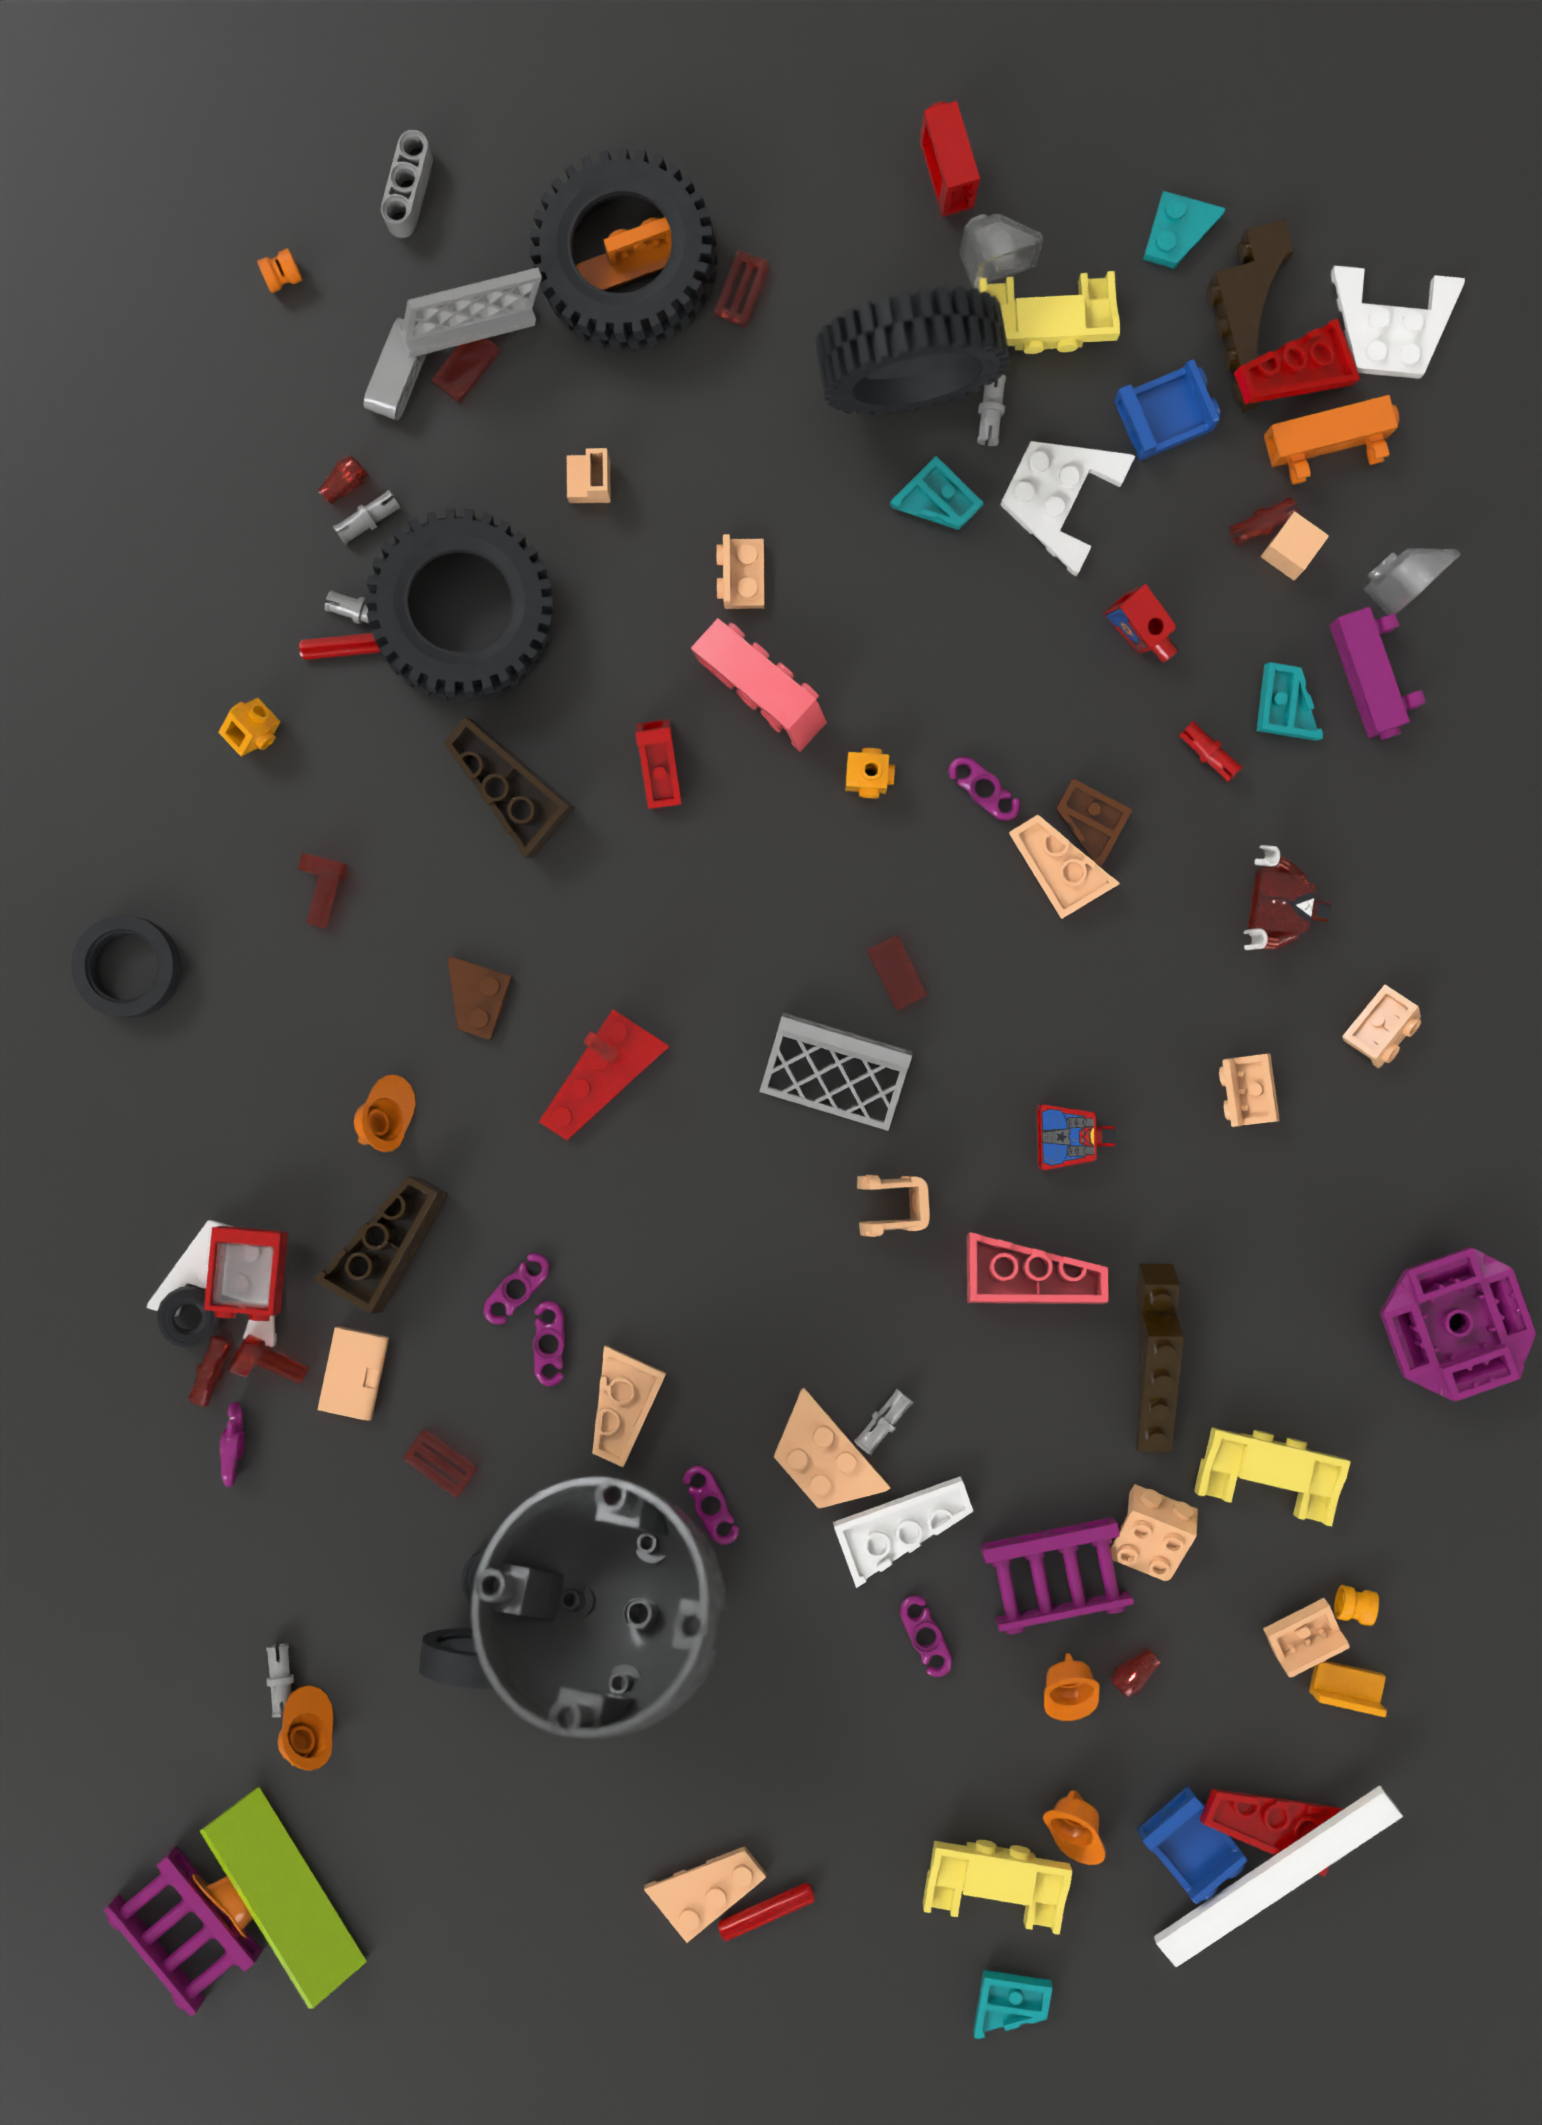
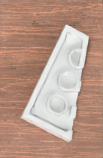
M959 1476L833 1522L856 1588L867 1582L866 1579L877 1571L882 1572L893 1565L892 1562L906 1552L911 1553L920 1547V1543L932 1535L940 1534L972 1513L973 1509L962 1478Z

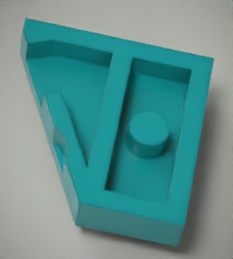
M1163 191L1143 260L1175 269L1186 257L1187 253L1203 239L1211 227L1221 220L1225 208Z
M937 456L890 501V506L893 509L960 530L984 504Z
M1272 662L1265 664L1256 731L1314 741L1323 739L1322 729H1317L1311 711L1314 709L1311 695L1306 691V680L1302 668Z
M983 1970L973 2028L974 2038H984L986 2031L1004 2027L1005 2031L1018 2028L1024 2023L1032 2024L1046 2020L1052 1994L1051 1980Z

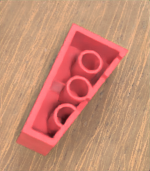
M717 618L691 647L697 660L730 690L737 687L736 693L752 710L760 707L762 709L760 711L762 716L778 733L784 728L792 741L791 744L801 752L827 723L817 702L818 694L808 684L803 683L800 686L792 679L794 677L793 673L780 662L774 665L768 660L769 654L758 643L755 642L751 646L743 639L745 634L735 624L730 622L727 626Z
M972 1232L967 1234V1303L1104 1304L1108 1302V1267L1019 1246L999 1239L984 1237Z

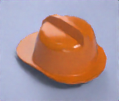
M386 1075L373 1086L366 1102L358 1108L354 1116V1127L360 1144H369L381 1152H391L399 1147L416 1106L414 1091L405 1078L398 1075Z
M1066 1653L1063 1662L1054 1664L1049 1668L1046 1675V1688L1044 1690V1708L1051 1718L1060 1721L1078 1720L1090 1715L1097 1708L1100 1686L1098 1681L1094 1679L1088 1664L1081 1661H1073L1071 1654Z
M304 1686L299 1687L290 1694L285 1702L282 1729L278 1736V1747L283 1758L290 1762L291 1766L307 1771L317 1770L327 1763L332 1753V1704L328 1696L320 1688Z
M1072 1790L1067 1797L1057 1802L1053 1810L1044 1813L1043 1820L1049 1828L1055 1843L1063 1853L1079 1863L1098 1865L1104 1861L1106 1856L1104 1845L1098 1834V1811L1092 1805L1085 1802L1077 1791Z
M194 1873L192 1877L196 1884L229 1916L240 1934L246 1938L247 1935L244 1928L251 1922L253 1917L228 1876L209 1884L202 1877Z

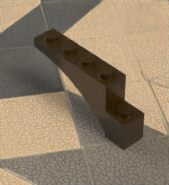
M1285 219L1246 229L1237 245L1238 259L1243 265L1216 271L1207 286L1208 302L1210 306H1215L1217 314L1215 320L1216 332L1219 338H1223L1226 348L1224 350L1225 366L1227 370H1232L1235 381L1232 384L1233 396L1237 403L1240 402L1243 412L1256 409L1260 402L1245 404L1234 372L1240 366L1258 358L1259 325L1267 293L1278 268L1286 265L1294 252Z
M1139 1264L1136 1292L1139 1319V1402L1136 1434L1138 1452H1172L1184 1339L1177 1317L1180 1284L1173 1264Z

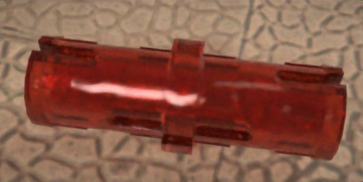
M1288 497L1268 509L1260 508L1254 512V516L1229 527L1230 536L1244 531V533L1232 538V541L1237 546H1240L1260 534L1268 535L1272 533L1274 527L1285 523L1294 511L1299 514L1298 507L1285 512V509L1296 505L1295 500Z
M216 1335L210 1338L211 1340L202 1363L197 1364L196 1371L198 1374L187 1398L189 1402L202 1407L209 1406L218 1379H222L224 1371L221 1369L229 1348L232 1346L230 1340Z

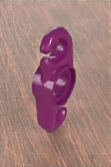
M960 756L950 763L948 773L952 780L957 778V768L960 765H967L970 768V775L967 778L958 779V785L965 788L969 792L971 799L996 819L1010 821L1019 814L1021 805L1018 798L1012 799V809L1009 812L1000 811L999 802L1003 799H1010L1012 796L1011 792L1003 789L998 778L988 772L974 759ZM985 779L993 784V795L988 798H982L977 795L975 784L979 780Z
M531 1253L527 1255L528 1262L536 1261L541 1265V1272L539 1274L531 1275L528 1272L527 1263L521 1262L518 1269L506 1277L487 1298L483 1313L490 1323L501 1325L506 1322L505 1316H495L493 1314L492 1306L495 1303H502L505 1306L506 1315L511 1316L515 1309L528 1300L545 1281L549 1274L550 1265L542 1254ZM519 1279L524 1282L526 1293L522 1298L516 1299L508 1294L507 1285L511 1280Z
M544 1301L534 1309L535 1314L541 1315L545 1310H552L555 1313V1319L552 1323H545L541 1318H536L534 1321L536 1326V1335L533 1340L534 1374L540 1384L555 1386L564 1378L563 1373L558 1372L554 1377L548 1378L543 1374V1369L547 1364H552L559 1370L564 1366L562 1361V1353L565 1347L564 1312L557 1303ZM545 1334H552L558 1339V1349L553 1353H546L540 1348V1339Z
M236 1401L232 1402L228 1407L227 1414L230 1419L220 1439L221 1476L224 1485L228 1488L232 1487L236 1482L237 1474L235 1468L238 1465L237 1460H240L242 1457L245 1441L243 1412L240 1404Z
M701 1465L689 1468L683 1477L684 1484L689 1485L692 1477L696 1474H701L705 1478V1483L702 1487L690 1486L688 1492L694 1499L696 1512L710 1538L720 1545H728L734 1542L739 1534L738 1526H732L727 1536H721L717 1532V1527L720 1523L732 1524L734 1518L728 1512L726 1498L713 1474ZM714 1496L719 1499L721 1508L717 1513L707 1514L703 1511L701 1502L705 1497Z
M920 1596L905 1598L901 1603L900 1617L914 1648L921 1655L922 1663L928 1665L931 1657L934 1655H941L944 1659V1664L941 1668L927 1667V1674L933 1677L946 1675L951 1670L953 1658L939 1626L931 1618L930 1610L924 1608L918 1618H913L908 1614V1609L911 1605L924 1606L926 1603L925 1599ZM924 1627H929L936 1633V1638L930 1645H922L916 1639L917 1632Z

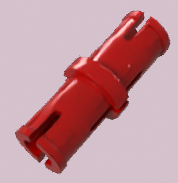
M1195 721L1191 722L1184 729L1185 731L1179 735L1180 739H1183L1201 756L1199 760L1203 764L1207 762L1227 783L1242 769L1243 766L1239 765L1221 748L1222 743L1219 740L1214 741Z

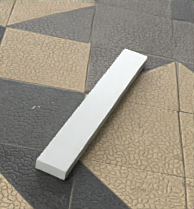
M1378 1786L1155 1935L1156 1944L1173 1965L1178 1967L1402 1818L1400 1810L1382 1787Z

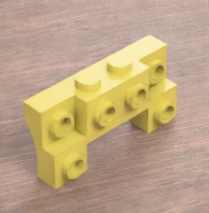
M1108 271L1105 278L1088 279L1087 273H1081L1078 279L1079 295L1016 298V301L1013 277H1007L1005 283L987 284V278H980L979 292H989L991 297L995 296L998 302H1000L1007 345L1015 346V351L1024 350V353L1037 354L1044 351V349L1057 348L1059 352H1071L1078 347H1082L1083 342L1117 341L1120 335L1114 271Z
M1211 1428L1205 1459L1201 1458L1194 1489L1197 1495L1204 1497L1205 1495L1213 1496L1231 1503L1238 1476L1241 1479L1297 1491L1298 1496L1293 1515L1298 1519L1305 1520L1307 1518L1332 1526L1338 1498L1347 1478L1350 1465L1349 1460L1312 1451L1307 1448V1442L1287 1438L1286 1443L1273 1440V1434L1254 1430L1253 1435Z
M977 1840L976 1843L967 1842L966 1846L934 1841L930 1870L927 1872L922 1903L924 1912L931 1913V1907L950 1910L951 1916L958 1917L963 1891V1895L1026 1905L1023 1919L1026 1929L1032 1930L1033 1924L1051 1927L1053 1934L1060 1935L1064 1906L1071 1883L1072 1868L1070 1863L1036 1858L1035 1854L1031 1853L1028 1848L1018 1845H1012L1010 1849L997 1847L995 1843L988 1840Z

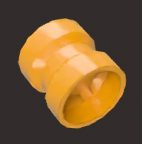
M1340 1585L1334 1603L1335 1617L1344 1621L1356 1619L1362 1625L1372 1626L1376 1621L1379 1610L1378 1593L1369 1590L1358 1592L1351 1586Z

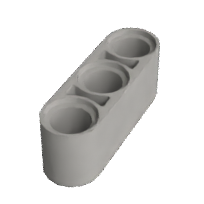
M408 130L400 136L381 204V213L387 228L392 235L398 238L410 236L417 226L433 165V155L426 136L418 130ZM413 149H422L419 155H409ZM404 181H414L413 185L408 188L400 187ZM398 212L406 213L400 220L392 219Z
M400 317L395 320L364 397V408L396 421L403 414L427 355L423 354L408 358L397 329V322L403 320Z

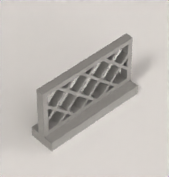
M539 268L408 300L405 317L397 322V329L408 358L534 326L536 318L532 308L542 278Z
M783 1012L759 1092L889 1131L904 1079L912 1059V1051ZM783 1036L797 1040L803 1052L786 1061L779 1049ZM804 1043L814 1045V1047L807 1050ZM824 1048L831 1052L835 1062L818 1071L810 1053ZM836 1052L847 1056L839 1060ZM778 1055L782 1063L774 1067ZM806 1056L814 1073L797 1082L789 1064ZM852 1058L862 1060L868 1072L850 1080L842 1063ZM868 1062L877 1064L879 1066L871 1069ZM838 1066L847 1083L829 1091L821 1074ZM886 1067L899 1071L896 1084L884 1090L874 1073ZM782 1068L786 1069L793 1082L792 1085L783 1090L768 1086L772 1073ZM871 1076L879 1093L862 1101L853 1084ZM817 1077L826 1094L814 1100L806 1098L800 1085ZM849 1087L858 1104L848 1109L840 1108L837 1106L832 1095ZM796 1088L799 1095L790 1093L789 1091ZM893 1091L889 1102L885 1094ZM882 1097L888 1108L884 1121L870 1117L864 1105ZM828 1098L832 1105L823 1103L821 1101ZM861 1108L863 1114H859L853 1111Z

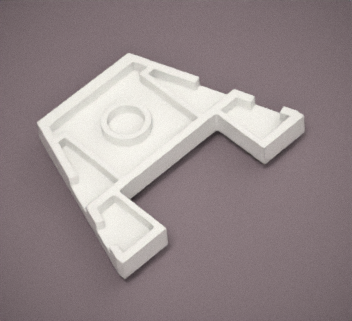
M1334 266L1331 271L1332 283H1335L1338 294L1336 300L1339 312H1342L1346 328L1344 330L1346 342L1358 373L1420 379L1427 369L1462 290L1465 278L1435 275L1430 283L1428 310L1364 304L1362 303L1365 269Z
M1031 441L1000 505L1030 534H1034L1046 546V550L1054 557L1056 556L1067 566V570L1077 577L1092 546L1061 532L1060 530L1088 473L1121 487L1135 456L1125 453Z
M208 1220L150 1299L146 1308L158 1311L161 1301L169 1292L180 1287H187L189 1284L206 1289L212 1227L230 1225ZM228 1243L223 1295L247 1302L268 1303L273 1247ZM182 1306L176 1311L175 1317L180 1315ZM277 1315L270 1316L269 1321L249 1320L243 1338L274 1347L277 1342V1333H275V1317Z

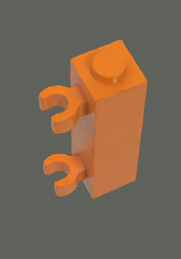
M1390 395L1273 424L1264 435L1272 468L1288 464L1292 485L1306 482V477L1311 476L1306 459L1363 444L1367 446L1369 464L1381 463L1384 461V457L1389 456L1388 446L1384 439L1389 438L1398 428L1399 412L1397 407L1392 405Z

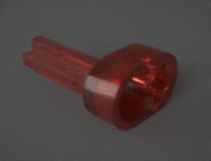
M302 852L298 869L319 875L307 924L326 929L338 881H344L348 865Z
M248 1334L235 1352L228 1371L245 1378L256 1364L295 1383L301 1384L309 1368L265 1348L264 1340Z

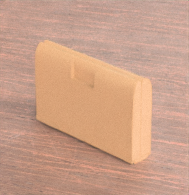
M341 1326L335 1327L317 1410L361 1420H372L389 1337Z

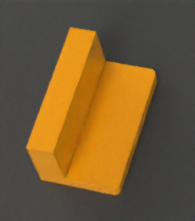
M1327 1660L1314 1666L1309 1692L1318 1702L1381 1717H1386L1387 1709L1380 1704L1386 1676L1383 1673Z

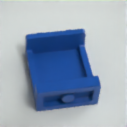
M1194 359L1187 361L1183 368L1141 386L1133 388L1130 384L1118 390L1113 401L1139 461L1209 433L1218 424L1221 415L1220 407L1216 399L1210 397L1206 388V374L1201 367H1197Z
M1187 1786L1137 1828V1831L1150 1851L1153 1850L1187 1891L1191 1900L1197 1904L1201 1900L1210 1899L1217 1892L1218 1886L1227 1878L1236 1877L1243 1870L1244 1864L1248 1859L1231 1836L1210 1828L1199 1821L1205 1805L1193 1790Z

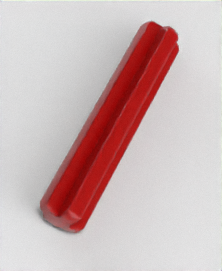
M372 633L305 639L299 643L300 655L304 660L380 653Z
M803 1883L719 1921V1933L724 1941L731 1940L815 1901L814 1892L809 1883Z

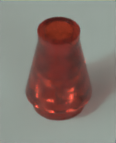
M348 454L344 459L340 457L324 483L318 488V491L330 504H333L337 499L364 484L363 479L368 473L353 456Z
M1147 1648L1140 1655L1115 1668V1673L1110 1677V1680L1127 1699L1133 1695L1138 1696L1155 1670L1161 1665V1662Z

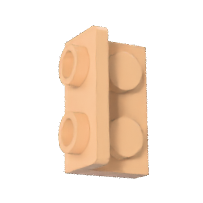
M723 534V545L716 546L717 565H723V578H717V599H724V609H764V539H730V534Z
M1384 985L1342 1036L1343 1040L1370 1058L1373 1065L1379 1069L1384 1062L1390 1063L1399 1052L1400 1047L1398 1045L1406 1036L1411 1037L1421 1024L1419 1006L1387 985Z

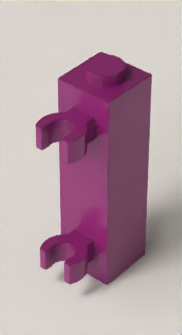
M1367 607L1338 617L1329 626L1368 739L1380 735L1381 740H1385L1401 734L1400 728L1410 722L1406 711L1418 708L1425 704L1426 701L1422 690L1401 697L1380 635L1394 631V628L1399 627L1396 614L1394 613L1375 620L1371 608Z

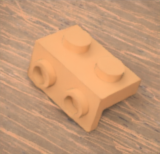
M1271 1054L1223 1059V1066L1219 1068L1221 1085L1226 1087L1228 1100L1224 1101V1113L1226 1119L1231 1120V1126L1236 1127L1280 1121Z
M1324 1598L1263 1628L1275 1657L1288 1677H1293L1350 1647L1347 1639L1338 1627L1329 1604Z

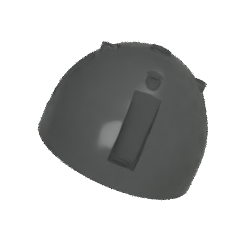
M600 1477L574 1479L553 1485L525 1501L505 1520L492 1538L480 1563L474 1584L471 1614L473 1636L481 1665L496 1692L508 1706L532 1724L547 1731L574 1737L623 1735L647 1728L666 1718L684 1704L703 1683L719 1652L712 1649L717 1631L719 1610L726 1611V1592L723 1575L712 1547L699 1527L678 1506L655 1492L628 1482ZM653 1540V1545L649 1549V1542ZM499 1578L501 1586L499 1592L495 1595L492 1586L494 1581ZM576 1597V1602L573 1605V1598ZM645 1605L648 1610V1616L641 1623L638 1619V1612ZM622 1679H624L625 1681L623 1689L621 1687Z

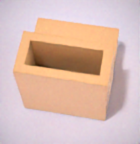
M607 448L586 449V455L567 456V498L569 503H611L610 458Z
M1294 511L1260 557L1295 581L1309 565L1329 535Z

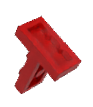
M670 719L637 723L635 734L637 746H639L648 809L682 804Z

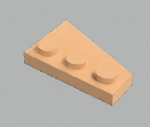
M1039 815L1009 832L1061 919L1120 884Z
M604 1345L603 1365L592 1453L624 1467L666 1372L607 1345Z
M744 1846L707 1860L706 1864L687 1871L684 1869L676 1872L667 1879L659 1882L655 1880L645 1884L644 1891L686 1943H688L766 1878V1872Z

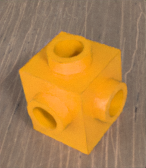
M256 698L248 703H237L229 711L218 733L242 757L257 748L264 750L270 746L276 738L274 733L281 721L259 698Z
M863 748L862 753L848 752L845 791L859 792V797L879 798V793L885 794L887 785H894L895 765L889 764V755L882 754V750L878 748ZM871 770L876 775L869 776L865 772Z

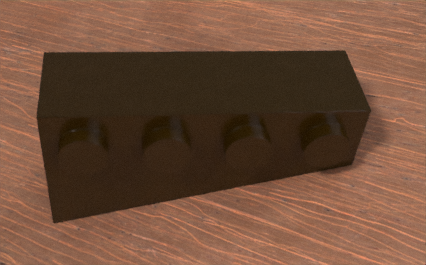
M464 717L444 741V745L466 776L478 789L485 803L495 813L500 824L514 840L524 858L533 859L575 807L475 720Z
M408 1176L379 1207V1211L370 1221L357 1231L358 1234L345 1248H342L333 1257L334 1260L324 1270L320 1271L313 1280L369 1313L383 1312L448 1193L421 1177Z

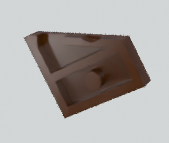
M1074 778L1071 779L1056 807L1089 856L1099 867H1102L1133 810Z
M449 956L448 966L458 1030L492 1040L512 976Z

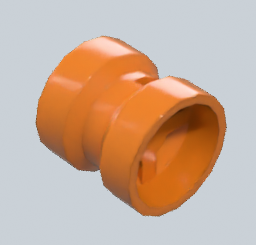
M289 248L279 251L278 255L272 259L264 257L257 260L271 293L281 290L282 286L286 283L296 284L303 281Z

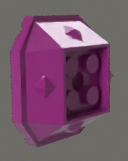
M1467 1247L1403 1270L1379 1312L1402 1377L1454 1402L1520 1379L1525 1366L1523 1364L1536 1335L1513 1268L1472 1247ZM1458 1313L1461 1317V1324L1458 1329L1452 1331L1449 1321L1454 1314Z

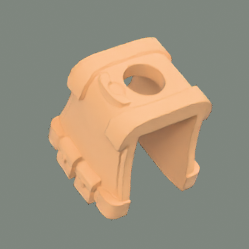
M876 1175L857 1176V1189L871 1190L908 1187L910 1219L859 1222L860 1235L876 1237L881 1236L884 1230L904 1229L919 1231L925 1229L928 1226L930 1214L926 1181L919 1177L910 1176L882 1180Z

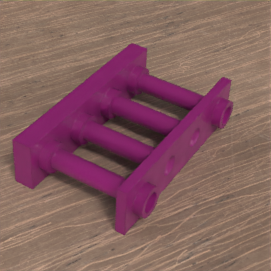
M1113 1517L980 1544L985 1564L991 1563L993 1567H996L1005 1610V1615L995 1617L999 1632L1005 1631L1006 1634H1017L1024 1632L1026 1626L1104 1610L1108 1614L1120 1613L1126 1610V1606L1134 1604L1133 1597L1127 1590L1119 1592L1109 1545L1112 1543V1538L1120 1537L1118 1524ZM1092 1543V1546H1096L1105 1595L1085 1598L1076 1550L1079 1549L1078 1545ZM1058 1549L1059 1553L1063 1554L1072 1601L1052 1605L1042 1557L1045 1556V1552ZM1025 1556V1559L1030 1562L1039 1608L1019 1612L1009 1564L1012 1563L1013 1558Z
M176 1845L156 1865L160 1870V1875L128 1902L118 1894L103 1911L107 1915L109 1924L125 1936L171 1992L177 2007L185 2010L192 2017L205 2000V1997L201 1994L205 1988L233 1965L239 1966L245 1972L255 1964L263 1950L245 1928L247 1937L244 1938L229 1916L200 1889L192 1875L194 1873L200 1877L202 1875ZM168 1885L173 1886L181 1895L182 1901L148 1929L136 1915V1912ZM189 1912H195L203 1922V1928L169 1955L157 1939ZM211 1938L217 1939L225 1949V1954L191 1982L179 1965Z

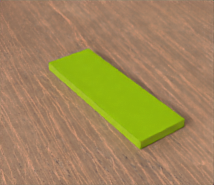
M260 1787L253 1789L199 1830L308 2008L317 2006L367 1962Z

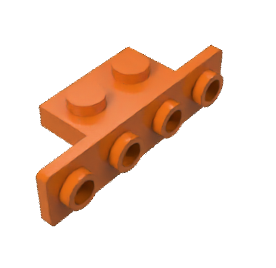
M653 217L643 221L639 227L630 230L620 229L614 231L609 235V238L603 239L606 250L605 254L578 263L576 268L586 281L603 291H608L660 272L664 269L671 252L672 236L669 223L665 217L660 219Z

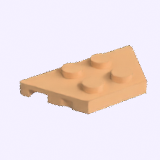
M805 1387L801 1389L782 1438L774 1453V1458L819 1509L885 1492L890 1489V1485Z

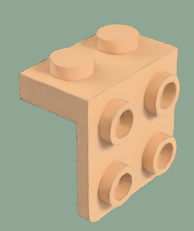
M1134 1484L1129 1493L1128 1514L1119 1529L1120 1537L1114 1538L1110 1545L1112 1560L1163 1581L1170 1580L1197 1536L1198 1509L1191 1507L1185 1502L1176 1501L1161 1495L1152 1489H1146Z

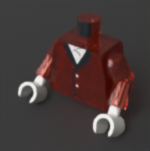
M1260 845L1259 848L1264 850L1265 857L1264 859L1256 858L1255 864L1267 866L1268 868L1263 867L1257 870L1255 874L1247 930H1244V934L1251 936L1252 943L1251 945H1245L1244 949L1277 950L1296 942L1300 934L1308 932L1311 920L1328 922L1331 914V903L1314 900L1315 884L1309 882L1307 875L1294 863L1280 855V851L1276 846Z

